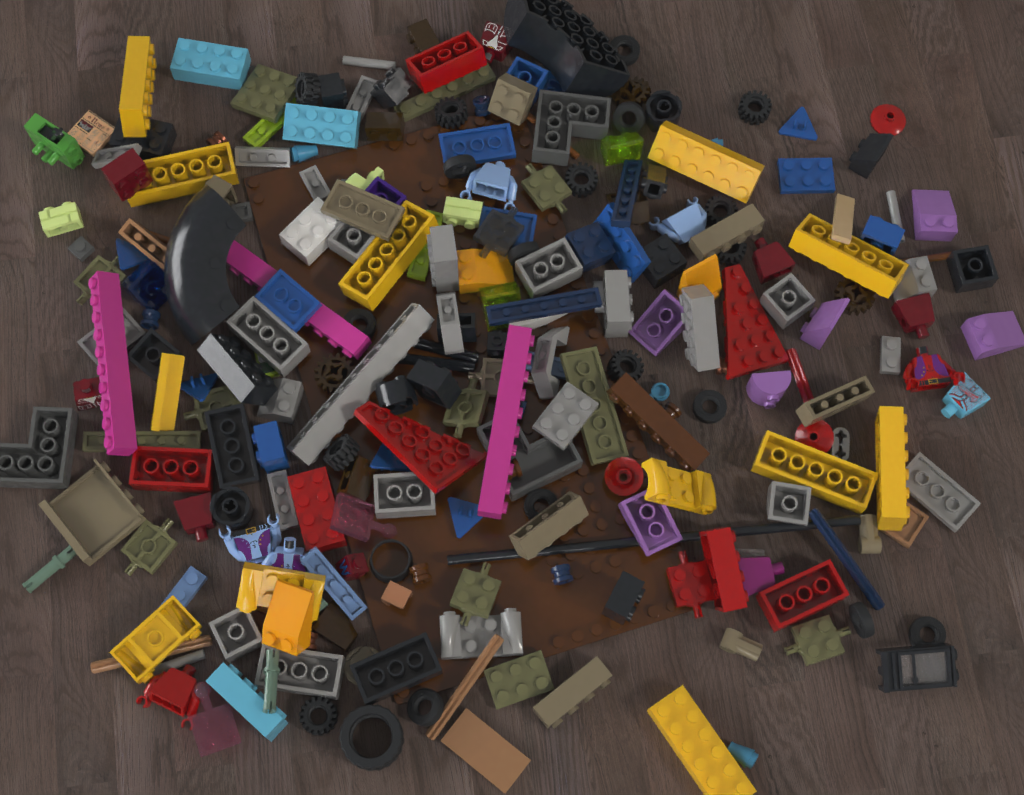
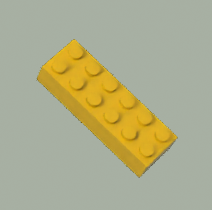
M128 36L119 104L124 137H146L147 130H150V119L148 117L152 116L150 106L153 105V95L151 93H154V82L152 81H155V70L153 69L157 68L156 58H153L155 47L154 44H151L150 36Z
M667 120L660 126L647 157L744 203H747L765 167L763 164Z
M225 142L143 160L153 182L127 200L132 208L195 194L204 187L206 181L211 179L213 175L232 185L240 184L230 143Z
M407 200L401 205L405 207V212L389 242L375 237L338 283L345 296L371 311H374L427 244L426 235L430 234L429 227L439 226L435 215Z
M809 213L795 229L788 247L798 253H802L815 262L823 264L828 269L842 274L845 278L859 283L862 287L876 292L879 296L889 299L901 282L909 264L853 235L849 245L832 240L833 225Z
M879 406L875 419L876 473H879L876 480L878 530L901 531L904 524H907V518L910 517V506H906L910 491L909 487H906V480L909 479V469L905 468L906 462H908V450H905V444L908 442V432H904L905 425H907V414H904V407Z
M769 430L766 431L762 438L751 468V472L774 481L812 487V496L858 514H862L867 509L879 474Z
M683 685L647 710L704 795H753L757 792Z

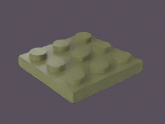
M258 64L230 104L234 109L277 123L285 111L286 103H291L296 95L294 90L296 89L295 83H297L296 78L298 77Z

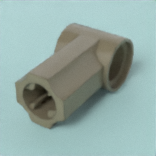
M860 515L859 554H880L882 541L881 537L878 536L876 515Z
M726 628L719 648L728 653H737L755 662L758 660L763 647L762 644L744 637L741 632L732 628Z

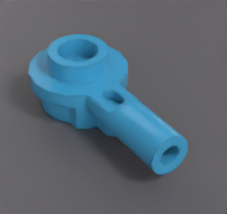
M658 382L652 386L649 395L656 401H664L668 398L670 390L666 384Z

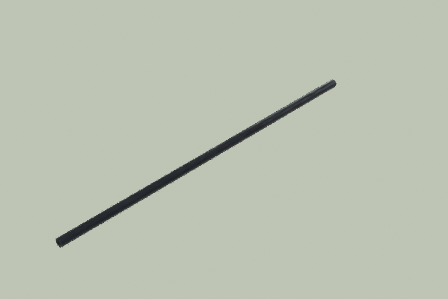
M860 515L825 518L831 528L861 524ZM808 520L807 526L781 522L731 527L736 537L818 529L812 520ZM699 531L680 532L683 539L676 543L700 541ZM635 537L556 544L544 548L537 556L638 547L640 545ZM515 549L447 555L448 565L523 557L519 556Z

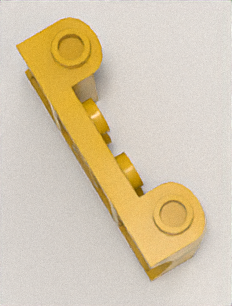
M650 458L641 463V467L645 469L648 475V488L645 494L646 501L702 515L711 514L717 509L716 493L710 473L699 470L690 473L668 467L666 461Z
M244 562L236 607L241 612L251 613L257 609V606L269 608L276 583L281 579L314 591L312 622L318 620L326 575Z
M172 595L109 653L138 684L142 682L146 684L154 676V668L185 640H195L202 633L200 631L202 626Z

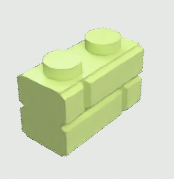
M446 196L443 222L447 225L453 224V226L463 225L467 229L479 228L483 202Z
M64 202L62 206L55 208L47 207L43 211L38 212L42 229L48 238L84 227L80 210L75 202Z

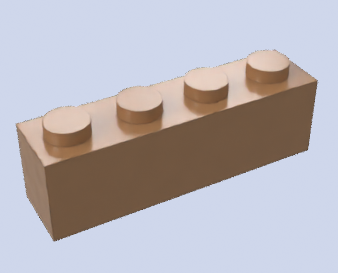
M129 218L118 233L164 270L167 245L139 222Z

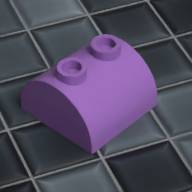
M791 370L753 373L746 385L749 398L754 403L764 406L765 409L776 407V403L781 400L791 382Z

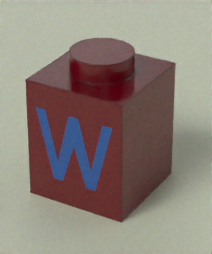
M363 552L346 555L335 564L338 573L345 581L357 580L369 571Z

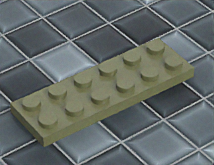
M597 346L561 353L559 357L566 381L599 403V406L581 428L591 466L610 462L619 457H628L629 453L614 403L606 392L609 386Z

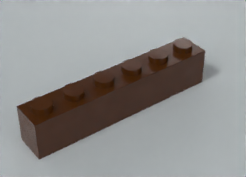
M627 372L620 376L606 391L612 402L618 403L628 417H632L637 421L636 424L641 430H646L651 435L652 441L660 444L669 457H674L679 462L678 465L682 470L688 472L696 470L710 454Z

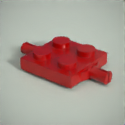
M686 550L680 551L678 554L681 564L666 569L675 607H692L695 619L701 618L703 614L700 605L716 599L706 560L689 562Z

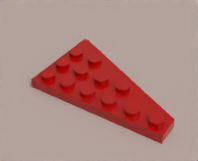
M741 265L725 267L722 270V279L724 281L722 288L725 297L723 301V315L725 316L724 326H726V336L724 337L725 363H727L726 379L730 380L789 361L788 355Z
M371 401L366 402L354 411V415L435 494L487 458V452L485 451L481 453L470 448L471 445L462 443L449 435L443 434L442 436L430 430V427L421 425L417 421L405 416L403 418L390 413L391 410L382 408Z

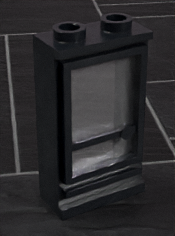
M949 643L875 649L876 653L881 655V666H878V673L882 676L883 685H878V688L884 693L957 687L959 672L956 668L955 660H957L958 654L954 646Z

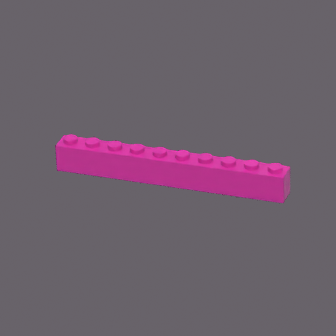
M233 241L226 262L230 267L229 270L236 276L242 275L244 277L243 280L250 286L253 284L257 286V291L259 292L277 273V270L237 241ZM324 304L304 324L306 327L312 326L314 328L313 331L321 338L323 335L327 337V342L333 347L337 348L339 346L342 348L341 352L350 359L353 356L358 360L372 343L367 335Z
M96 271L89 279L88 286L91 289L90 305L93 307L92 322L95 327L93 338L96 340L95 356L98 358L97 375H99L100 379L98 390L101 393L102 399L100 409L103 411L104 447L107 450V455L130 456L137 450V439L120 279L118 273Z
M509 325L477 516L501 519L502 513L506 514L508 502H505L504 499L505 494L509 495L511 483L507 481L508 475L512 476L514 464L511 463V456H516L517 445H514V438H519L520 432L517 420L522 419L523 408L520 407V401H525L526 395L523 383L528 382L529 371H526V365L531 364L532 353H528L529 346L533 347L535 335H531L532 328Z

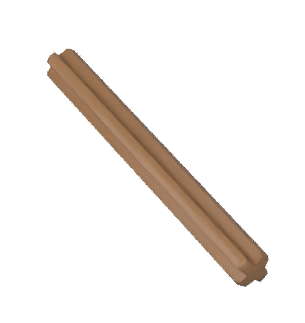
M495 634L450 697L444 706L440 719L427 730L425 735L429 739L435 740L504 642L501 636Z
M204 635L197 637L193 641L191 639L185 640L168 656L212 646V637ZM114 657L90 664L91 671L94 674L123 667Z

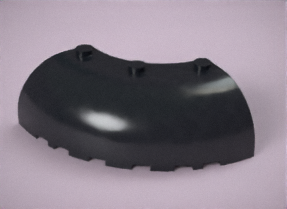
M507 0L504 14V32L507 45L526 52L542 63L557 79L563 92L607 97L618 91L629 79L630 73L624 60H620L618 57L619 51L617 48H613L609 44L610 39L603 31L599 32L593 26L594 22L582 13L580 15L573 10L574 6L566 0Z
M205 185L192 197L177 218L170 233L164 259V284L170 310L179 329L190 345L200 340L240 307L228 286L226 262L234 239L247 225L231 206L208 185Z

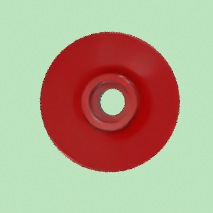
M883 104L877 106L872 111L870 123L877 133L895 136L903 131L906 125V118L898 107L891 104Z
M823 420L804 427L801 423L796 430L795 441L827 453L833 446L834 433L830 425ZM811 434H817L816 440L810 439Z
M619 457L608 464L604 478L610 491L620 496H629L640 489L644 480V474L637 461L629 457ZM625 474L627 480L622 481L620 475Z

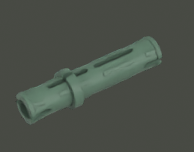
M69 545L60 554L54 555L49 563L22 585L24 588H27L26 590L29 593H32L56 571L66 567L65 564L77 555L76 552Z
M273 649L266 650V667L263 670L265 675L263 713H268V710L269 714L276 713L277 679L280 673V668L278 667L280 651L275 649V653H273Z

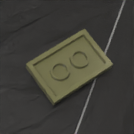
M541 650L483 670L496 710L554 689Z

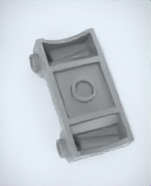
M506 608L500 615H489L488 619L471 616L468 626L460 624L462 617L456 615L455 611L443 612L442 616H439L441 660L478 658L495 634L501 636L504 642L493 657L523 656L521 612H518L516 608Z

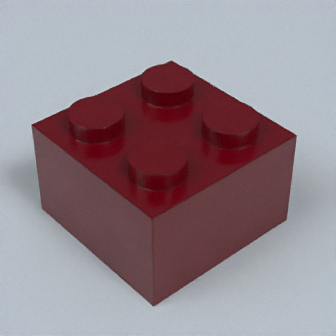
M133 148L101 168L110 187L122 202L132 198L136 192L148 187L153 182L145 162Z

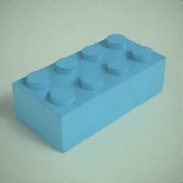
M178 38L170 70L174 80L240 90L247 79L251 57L249 50L246 48Z
M286 103L282 140L357 149L361 112Z
M223 662L206 682L265 738L272 742L288 724L285 720L287 715L277 706L276 713L269 714V710L268 713H263L264 694L261 691L257 694L255 691L258 688L246 677L242 680L240 677L243 674L231 663L227 666Z

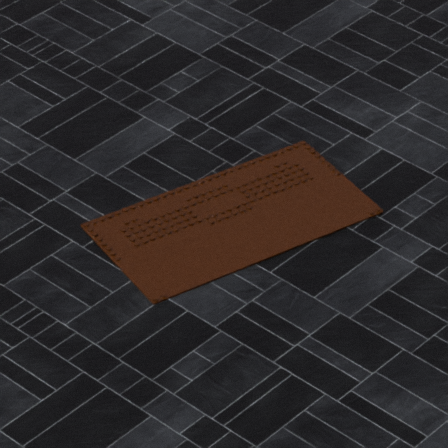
M493 113L482 117L474 115L467 117L468 120L465 121L464 125L460 124L461 127L459 128L454 126L455 129L451 127L446 129L445 126L442 128L440 125L404 134L403 141H379L357 147V149L353 148L291 165L290 168L284 167L244 179L268 265L277 271L282 269L313 297L342 318L349 311L357 308L366 309L375 317L377 327L375 334L370 338L372 342L358 360L353 356L351 359L347 357V361L352 360V366L356 368L411 303L420 304L434 319L431 328L423 333L420 338L439 342L437 335V314L439 312L436 294L440 293H437L436 287H432L430 267L424 282L408 278V266L374 311H371L345 296L338 284L353 266L351 262L328 247L308 266L281 243L279 234L314 201L299 172L316 165L331 191L337 179H348L354 173L367 179L368 174L379 167L384 170V181L407 197V201L424 210L443 213L446 196L460 198V193L466 190L465 186L469 176L460 179L446 177L443 170L444 163L438 134L510 123L516 158L500 161L511 170L510 175L514 177L517 183L516 200L513 201L515 211L537 215L533 241L537 242L541 249L564 238L567 231L556 206L541 212L521 186V181L531 175L525 169L526 165L532 163L537 171L543 169L542 163L531 162L533 138L526 120L518 126ZM485 163L476 164V169L482 168ZM472 190L470 193L472 200L483 202L485 207L504 209L505 204L508 203L507 199L504 202L472 193ZM511 207L506 208V210L513 211ZM463 225L453 226L456 251L484 249L509 252L512 249L477 243L479 228L467 229ZM512 266L515 287L465 294L455 291L458 313L475 312L477 342H463L465 350L479 354L474 372H480L483 358H491V356H487L488 332L493 330L508 332L509 323L489 327L486 306L531 299L515 272V266ZM583 275L544 296L587 289ZM594 309L567 313L546 325L532 329L531 335H535L533 347L529 346V351L535 352L537 340L540 336L552 328L568 326L570 329L567 345L556 346L554 357H559L561 353L597 346L609 388L617 381L616 379L612 381L610 379L612 375H608L609 370H607V366L612 358V354ZM358 319L352 325L358 330L363 331L367 323L362 319ZM304 325L297 334L308 343L311 352L297 366L313 417L332 395L329 389L324 392L323 386L318 387V381H315L314 375L316 373L314 368H319L317 361L323 362L322 356L329 358V353H332L333 357H336V354L339 353L340 358L344 354L341 352L342 348L339 346L335 348L328 343L327 337L324 335L322 338L313 331L314 328L312 326L306 327ZM414 347L407 351L408 354L459 360ZM397 363L394 366V371L382 381L389 382L400 375L407 377L414 365ZM450 370L452 377L458 381L460 389L468 388L470 379L468 380V372ZM346 371L347 373L344 375V380L347 377L348 371ZM559 379L560 383L558 392L565 385V383L567 382L566 380ZM478 380L477 385H476V388H475V389H477V390H481V385H480L479 380ZM534 381L533 384L523 383V389H526L525 401H527V407L523 420H517L529 444L544 438L532 426L553 400H541ZM374 390L369 395L368 401L378 404ZM417 392L416 396L419 404L417 406L415 404L412 405L413 409L409 412L396 415L401 418L405 416L422 425H426L431 428V431L442 436L446 434L456 438L454 437L456 427H447L443 424L447 408L420 397ZM489 397L481 425L493 420L497 397ZM614 403L629 453L628 457L637 461L641 466V463L650 458L636 420L628 417L623 412V408L618 403ZM356 416L349 419L344 424V429L332 438L333 442L336 441L337 437H341L342 434H348L360 445V450L356 452L358 453L357 455L370 461L374 459L382 445V442ZM477 427L464 428L462 437L456 438L462 443L471 445L470 448L481 453L485 451L477 436ZM580 429L572 442L583 461L582 468L541 488L553 492L557 499L569 491L580 495L589 515L581 523L569 529L565 535L557 538L552 545L635 537L627 525L618 504L647 490L648 475L645 469L642 468L644 480L637 492L629 496H620L613 493L607 487L604 478L606 467L610 462L591 466ZM325 448V449L322 450V451H323V455H325V454H324L325 451L328 450L327 448ZM486 459L435 494L436 515L377 519L375 515L374 479L366 501L355 502L336 493L344 469L335 471L326 463L352 554L363 552L369 571L360 577V582L380 650H386L426 632L443 671L441 675L395 694V702L398 705L407 703L412 694L422 688H429L438 693L459 686L478 659L441 660L439 616H442L443 612L455 611L456 615L463 616L464 613L459 609L450 607V601L463 569L480 572L483 562L448 565L447 555L515 549L509 535L530 521L524 511V502L527 495L511 501L509 495L505 494L504 501L508 502L506 514L502 513L501 519L483 517L462 538H457L448 498L453 497L479 504ZM376 469V474L405 473V472H407V471H396V470L390 471V470H385V469H384L383 471H381V469ZM621 474L620 479L622 481L627 480V476L625 474ZM539 499L534 503V509L538 513L549 507L548 502L543 499ZM395 539L405 544L412 553L413 566L420 563H428V572L432 575L431 581L419 585H413V575L410 573L405 579L397 582V584L411 590L413 593L403 609L392 604L389 606L382 603L381 597L389 583L378 580L370 569L369 559L371 552L383 540ZM395 542L382 544L373 553V566L377 572L384 576H396L403 572L408 564L407 550L404 546ZM679 542L649 556H646L641 546L537 556L530 560L516 558L486 561L487 564H491L488 576L502 581L490 615H500L506 608H516L518 612H521L523 655L541 650L543 657L547 658L693 611L692 607H675L666 572L668 567L681 564L678 552H683V548ZM570 564L571 569L569 571L573 575L574 580L566 584L554 585L555 577L550 569L557 565ZM625 571L644 581L645 583L642 588L646 590L639 604L634 603L633 606L637 608L630 622L625 621L624 625H621L604 616L602 612L622 572ZM520 656L492 657L485 669ZM484 672L481 673L478 679L485 678Z

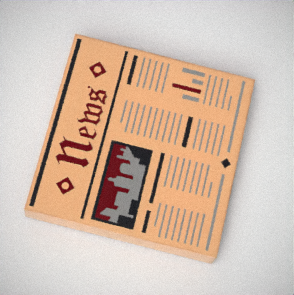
M88 110L67 134L76 139L81 149L94 157L97 150H102L110 141L115 127Z

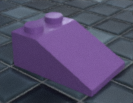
M913 189L912 203L915 240L951 242L958 233L957 215L949 191Z
M664 289L633 325L632 330L628 332L654 356L661 353L685 330V324L681 320V313H684L683 306L680 305L679 299L669 290Z
M843 298L823 302L819 308L815 307L809 316L812 318L810 323L805 322L800 330L803 332L800 339L820 350L851 299Z
M1013 311L975 316L967 319L960 327L975 361L1024 346V334Z
M647 490L620 502L618 507L646 556H649L683 538L667 506L646 501L645 494Z

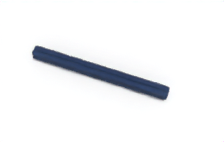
M813 508L810 510L809 517L875 610L882 609L885 603L819 509Z

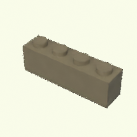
M752 203L691 237L688 246L699 262L721 251L723 253L728 251L732 245L744 242L752 234L760 233L765 219Z
M865 375L803 403L796 410V413L804 427H807L865 401L875 393V390Z
M569 491L509 535V538L517 554L530 560L536 557L544 548L552 545L557 538L565 535L573 526L581 523L589 513L581 496Z
M596 656L537 703L532 710L547 729L551 726L555 729L563 722L562 717L567 713L571 716L579 709L578 704L583 700L586 703L595 696L593 692L599 687L601 690L606 688L611 683L609 679L613 675Z

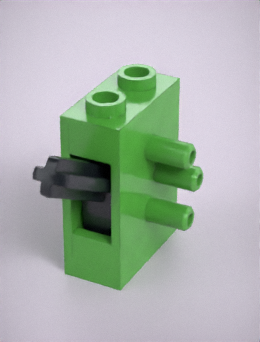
M37 113L24 125L25 130L36 145L32 149V153L38 155L42 150L46 152L41 157L44 163L48 162L50 165H54L59 160L73 170L82 163L85 155L74 137L64 132L62 127L58 128Z

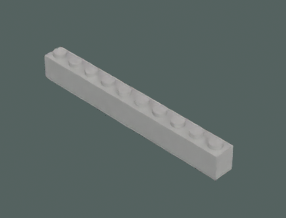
M411 303L286 448L306 465L309 466L318 459L319 453L331 444L332 438L344 429V424L355 416V409L369 400V395L377 388L376 384L382 382L386 376L394 371V366L406 357L407 351L419 342V337L431 328L434 321L433 317L420 304Z

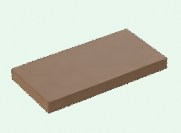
M467 708L440 740L504 794L507 793L531 761Z

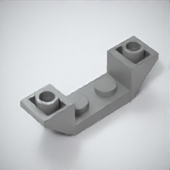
M455 291L436 294L445 355L464 352Z
M568 326L552 328L537 340L531 375L541 400L554 399L558 394L560 380L551 375L556 346L567 345L570 329Z

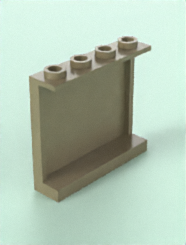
M96 458L93 461L97 465L50 503L44 499L38 504L80 559L89 566L94 564L147 520L143 515L145 510L139 503L134 504L131 500L134 498L127 489L123 490L120 487L123 483L116 475L111 476L109 473L111 468L104 461L100 463Z

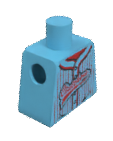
M965 373V383L959 381L958 385H953L942 398L946 406L941 412L946 418H950L955 414L958 418L962 419L984 406L991 398Z

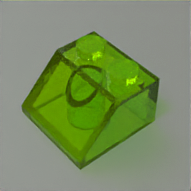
M625 132L618 136H607L601 139L600 150L605 166L624 163V160L640 159L644 143L643 138L637 132Z
M516 281L479 288L487 330L492 331L509 327V323L489 327L486 306L520 301V289Z

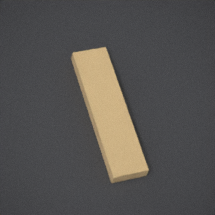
M837 194L833 216L832 240L847 245L850 244L855 198Z

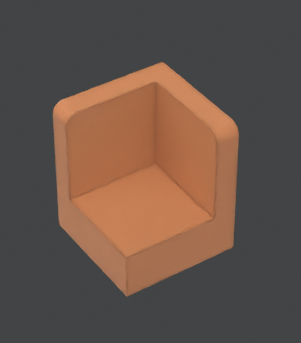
M390 581L381 600L384 604L389 606L392 604L403 609L413 593L411 590Z

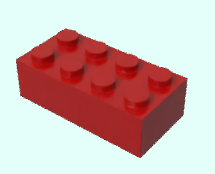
M469 31L405 59L410 77L424 94L488 65L484 47Z
M137 446V450L132 454L129 485L134 490L212 493L215 474L212 449Z
M326 466L288 476L287 479L306 552L308 553L315 546L321 553L347 546Z
M718 527L699 531L704 558L716 598L714 600L715 610L728 612L747 608L749 596L747 590L743 588L742 582H745L743 571L739 569L740 554L738 550H735L734 542H736L734 530H731V527Z
M831 559L759 592L755 597L775 633L844 600L850 594Z

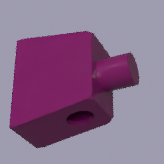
M745 556L740 557V562H738L739 569L744 573L745 582L742 583L744 590L748 592V596L775 585L774 576L785 573L783 563L771 564L770 557Z

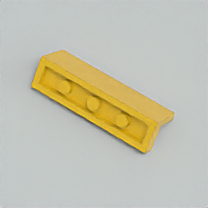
M161 353L150 426L152 431H174L185 357L182 355Z

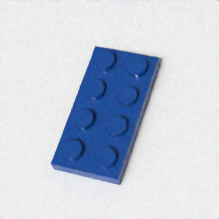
M510 123L438 134L443 163L451 157L462 154L473 156L476 164L516 158Z
M614 202L606 205L593 223L598 221L616 251L612 258L619 270H627L628 277H631V283H634L651 263V260L629 227H611V218L615 205Z

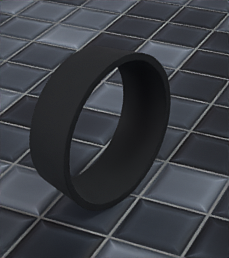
M383 540L371 552L369 559L371 572L382 582H400L409 575V568L413 566L412 553L405 544L398 540ZM395 542L405 547L408 553V564L403 572L396 576H384L377 572L373 566L372 556L375 550L382 544Z

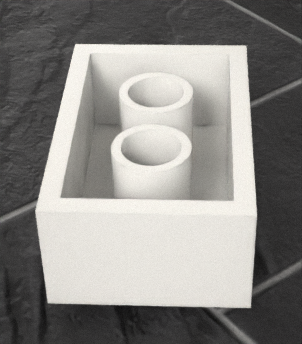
M319 197L308 205L279 234L281 243L308 266L329 247L327 238L341 222L321 213L320 209L324 201Z

